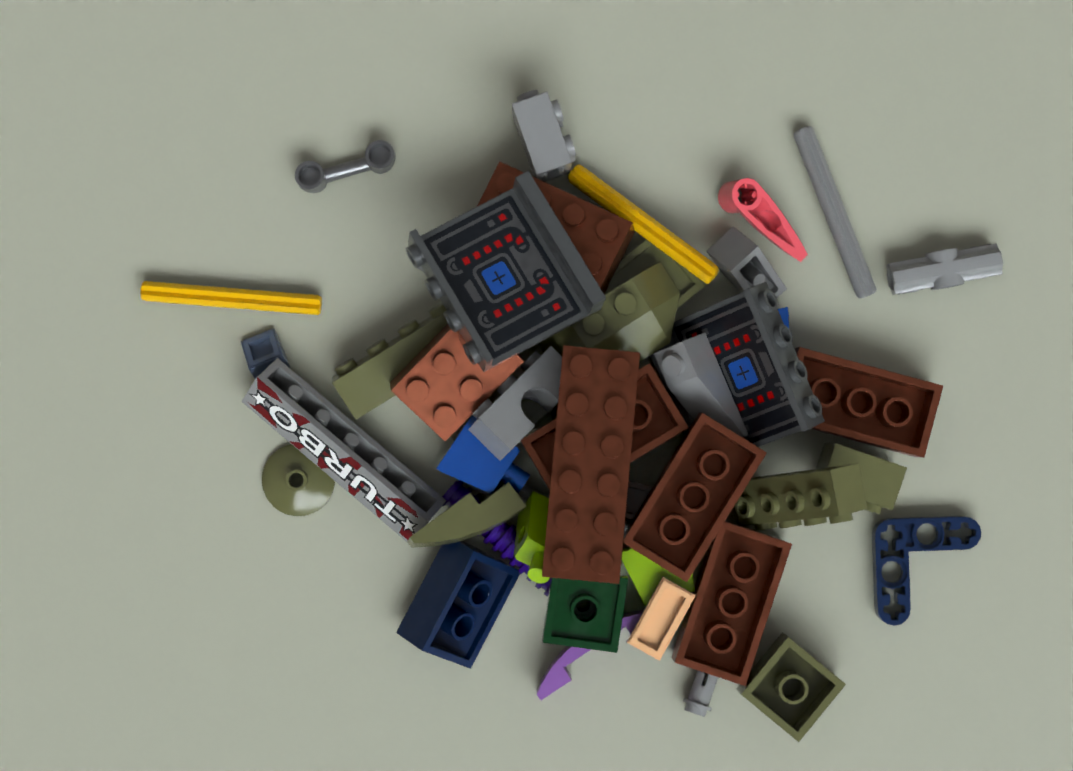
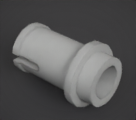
M696 670L688 699L684 698L683 700L686 703L684 710L705 717L707 710L711 711L712 709L709 707V703L719 677L709 674L706 684L703 686L707 673Z

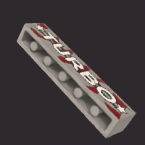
M279 358L257 376L243 398L242 403L406 542L412 535L426 526L446 502L442 496Z

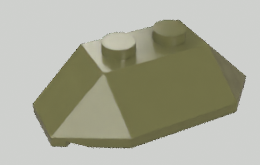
M661 262L607 293L601 310L541 341L538 345L543 353L552 346L561 356L563 355V345L640 352L639 362L670 343L680 292Z

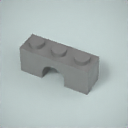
M552 346L542 355L535 351L520 366L525 372L518 379L511 375L497 389L501 396L494 403L489 399L485 400L472 414L477 420L468 430L500 461L535 427L525 416L521 407V401L523 399L533 400L540 404L547 412L558 403L562 356Z

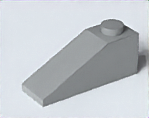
M706 333L699 334L654 353L668 388L693 420H695L698 413H704L739 436L745 437L748 435Z

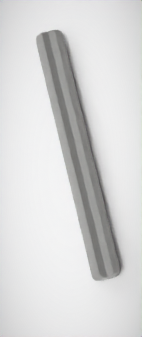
M806 126L794 133V139L856 296L859 299L865 298L876 292V286L814 129L811 126Z

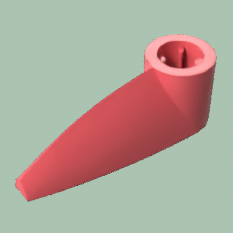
M743 178L722 185L718 193V201L723 210L732 214L740 213L765 238L801 262L808 255L783 213L759 183L754 179ZM738 190L742 192V195L740 197L742 202L738 200V197L740 195Z

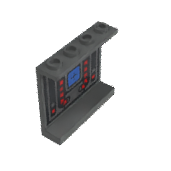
M529 171L515 177L512 189L421 236L416 229L409 232L406 252L415 268L421 266L427 276L425 285L434 300L440 298L447 310L444 312V317L454 333L460 332L466 342L463 348L468 359L473 365L478 363L483 372L601 310L606 300L604 293Z
M766 282L745 289L739 294L675 321L670 343L656 351L659 352L679 342L706 333L748 432V435L743 438L757 447L799 431H807L825 421L822 415V405L813 394L807 380L806 367L798 359L793 347L792 334L789 328L784 325L777 309V298ZM653 353L650 356L659 378L690 428L694 420L668 388ZM689 428L686 429L685 431H683V435H684V436H685V434L687 433V431L689 430Z

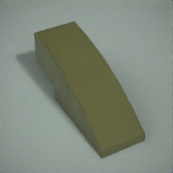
M509 482L480 504L469 493L412 535L407 543L411 548L459 542L483 534L505 523L527 506Z

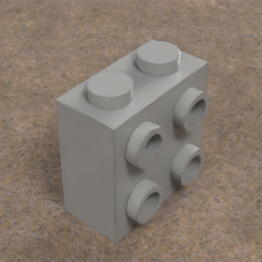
M532 90L517 97L518 102L512 104L513 119L533 176L546 182L569 174L572 162L575 161L574 156H576V152L570 135H562L560 128L563 127L562 121H564L558 100L550 101L548 92L539 94L538 90Z

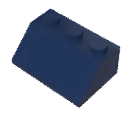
M464 541L441 545L396 633L421 651L471 669L520 575L518 569Z

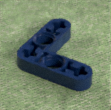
M964 516L886 518L877 522L872 531L874 608L878 618L888 625L896 626L904 623L910 615L909 552L971 549L981 539L979 524L972 518ZM942 522H947L945 527L947 530H958L961 528V523L964 522L965 528L971 529L972 534L965 537L964 543H962L959 537L945 536L947 544H943L945 533ZM929 523L935 528L936 537L933 542L925 545L919 542L916 534L922 524ZM887 525H891L892 530L899 532V538L892 540V550H900V557L894 555L881 557V550L888 551V541L881 539V532L887 531ZM890 561L898 563L901 568V575L894 582L885 581L881 574L884 564ZM882 587L891 589L902 587V593L894 592L895 603L902 606L901 611L895 612V618H891L889 613L883 611L884 606L890 605V593H882Z

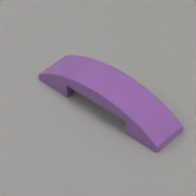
M644 610L624 613L621 630L626 627L631 634ZM566 646L543 675L537 688L539 699L543 700L572 680L571 674L565 666L591 649Z

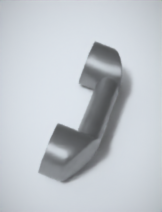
M377 140L369 144L365 151V157L322 169L317 162L305 161L297 167L295 180L302 190L308 193H318L323 191L327 183L370 170L377 174L388 172L395 163V152L388 142Z

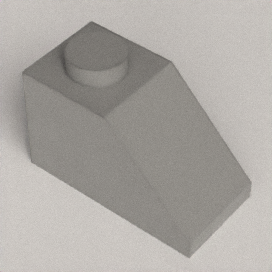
M732 227L706 251L722 274L740 293L745 289L764 282L767 283L776 298L787 289L760 248L735 227Z

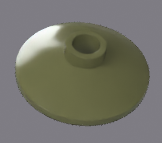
M292 444L286 445L274 452L266 462L262 474V486L268 501L280 512L291 516H305L321 509L329 501L335 486V481ZM294 473H299L303 477V484L300 487H294L291 484L290 478Z

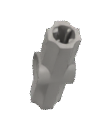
M996 243L975 246L964 250H958L957 248L927 253L925 257L889 263L887 264L888 285L892 295H900L927 288L939 290L963 285L965 281L1003 274L1002 254Z

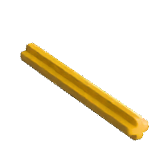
M577 164L570 171L568 179L571 184L609 212L632 222L634 231L704 283L709 284L717 276L719 268L715 263L584 166Z
M153 281L142 282L140 291L141 299L151 302L319 315L322 309V297L313 294Z

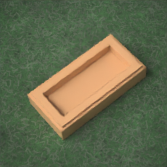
M662 576L631 632L627 643L660 661L696 595Z

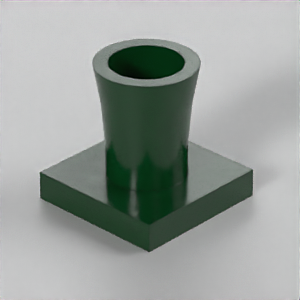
M620 575L619 584L551 578L542 642L617 653L628 577ZM589 600V605L585 609L576 607L579 601Z

